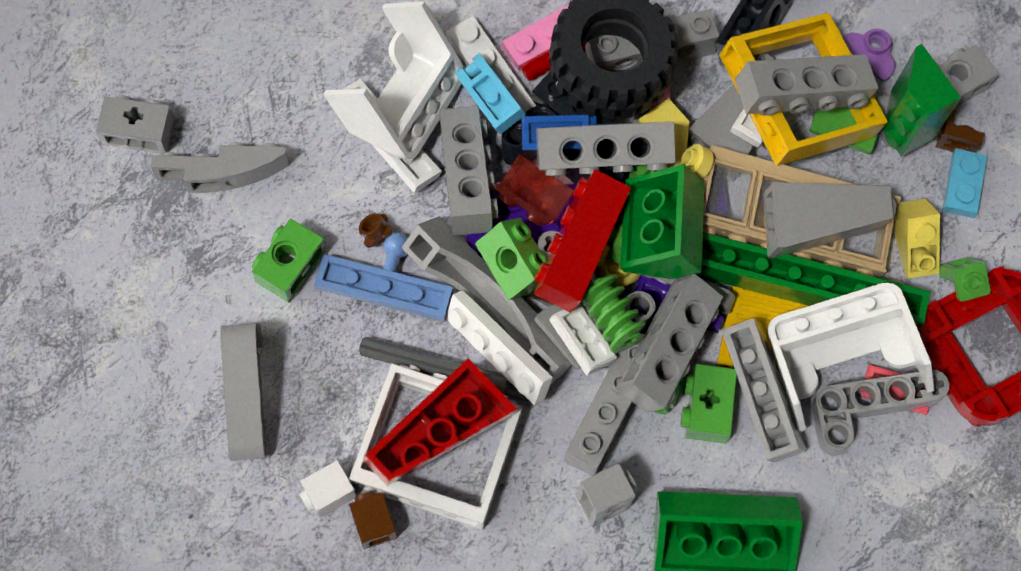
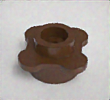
M373 213L366 216L360 222L359 234L364 237L363 244L367 248L383 242L392 234L393 228L388 225V217L385 214Z

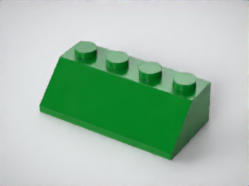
M657 491L654 519V571H796L803 523L797 497Z

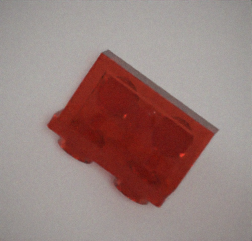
M522 154L518 155L503 180L496 182L493 187L500 192L498 196L500 200L513 208L519 205L527 211L525 216L541 227L544 223L546 225H554L573 197L574 192L572 188L556 177L546 176V170H539L537 164Z

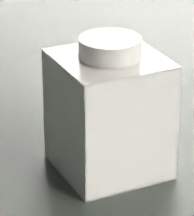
M337 460L300 481L304 489L303 492L299 493L301 500L308 512L315 509L319 518L356 497L351 483Z

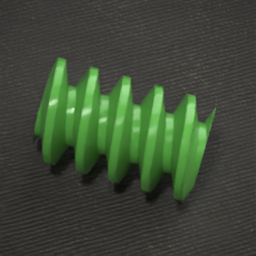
M616 274L599 278L590 283L582 298V304L585 307H591L589 310L590 317L597 319V329L605 330L603 339L607 342H612L610 344L612 353L622 352L640 342L645 334H640L639 331L646 324L644 320L633 322V318L639 313L638 309L629 311L625 309L632 301L630 297L619 299L618 296L625 290L624 286L615 288L611 286L618 278Z

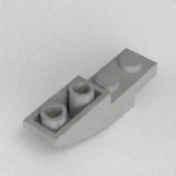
M232 142L229 145H220L219 157H214L207 153H199L195 156H181L174 152L152 155L151 169L156 180L184 181L188 193H209L243 187L268 178L288 167L289 157L286 147H281L275 143H265L262 146H248L242 142Z

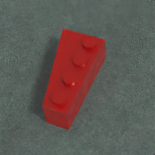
M596 169L593 170L587 179L581 177L573 192V201L571 205H568L560 220V223L563 224L560 232L554 235L547 249V252L550 253L547 263L542 262L534 277V280L538 282L534 295L570 313L576 308L583 298L631 187Z
M468 358L364 455L363 461L389 486L513 416L517 408Z

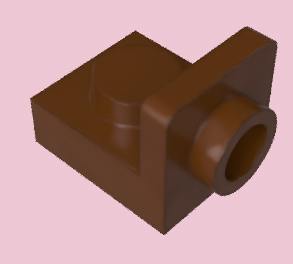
M954 108L936 134L938 137L935 147L950 152L958 148L976 153L982 145L984 133L976 131L967 125L953 124L956 108Z

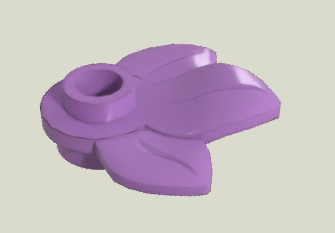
M877 28L869 30L864 34L851 32L842 37L853 55H867L873 74L878 79L886 81L894 71L895 62L890 54L892 41L886 31ZM871 43H877L880 48H874L871 46Z

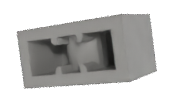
M117 95L115 98L104 96L96 133L102 145L163 154L168 150L174 116L170 106L159 100L143 102L124 95Z

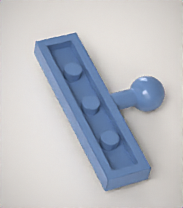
M398 232L392 233L384 241L383 246L387 257L383 269L324 254L314 283L315 289L442 322L445 321L453 293V287L396 273L400 258L407 255L401 247L408 239L404 234Z

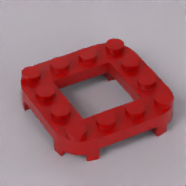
M1004 266L992 269L987 274L991 290L990 294L966 301L957 300L956 292H953L938 301L934 300L927 306L924 324L917 329L930 359L932 370L942 372L949 381L948 398L959 414L976 427L996 425L1021 412V371L993 387L986 388L951 334L1000 307L1004 308L1021 334V273L1015 270L1004 269Z

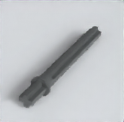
M364 337L359 347L361 356L398 366L402 364L409 367L411 364L419 368L420 372L430 375L437 373L448 377L462 364L461 362L369 337ZM477 367L503 395L530 402L502 373Z

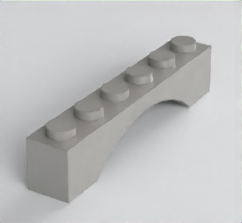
M440 216L422 222L415 227L401 248L423 271L444 280L459 291L463 290L553 377L551 383L561 378L571 366V363L535 322L537 313L521 297L508 301L486 262L459 235L452 236V228Z

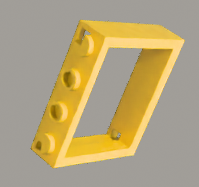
M828 12L731 37L719 56L738 91L735 78L748 61H755L753 55L810 40L815 44L821 57L853 54L849 51L839 28L836 27ZM874 95L865 106L858 109L849 108L857 123L856 125L801 141L796 140L782 112H776L768 116H762L760 113L749 114L775 166L872 139L888 122L882 112L883 109L879 106Z

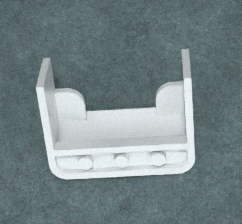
M425 1L387 3L382 6V10L396 31L389 45V56L397 69L376 102L367 89L326 90L323 94L350 134L397 158L411 159L418 155L440 120L439 109H446L462 84L454 72L461 67L463 68V65Z
M881 283L776 316L769 323V338L800 432L806 430L799 400L808 398L817 391L819 381L815 370L881 350L886 363L894 368H906L917 365L927 393L934 391L930 359L901 289L894 284Z

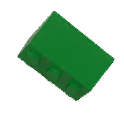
M923 44L916 46L891 89L886 112L888 122L883 127L887 143L891 148L896 149L901 157L934 139L961 99L958 92Z
M685 164L626 179L625 185L631 187L624 202L620 269L627 273L666 279H675L701 273L704 181Z

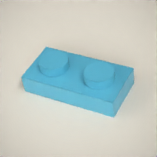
M958 148L954 149L951 156L942 211L970 218L976 217L979 209L987 155Z

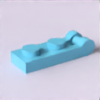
M479 53L472 58L474 62L465 69L459 68L454 74L496 131L502 134L520 120L521 116L526 114Z

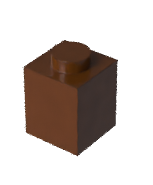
M368 491L357 495L354 498L355 502L349 503L363 550L397 539L382 492L375 495L374 491Z

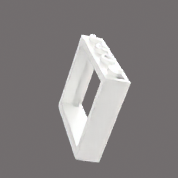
M391 363L349 478L352 487L366 492L374 491L375 495L382 492L384 498L483 530L521 417L522 406L518 405L516 401L508 399L517 410L513 416L506 419L507 424L478 507L398 480L387 486L374 472L368 471L369 466L363 459L364 455L380 439L398 386L400 385L429 395L447 378V376L434 373L433 376L420 373V369L411 364L408 367L402 364L398 366Z

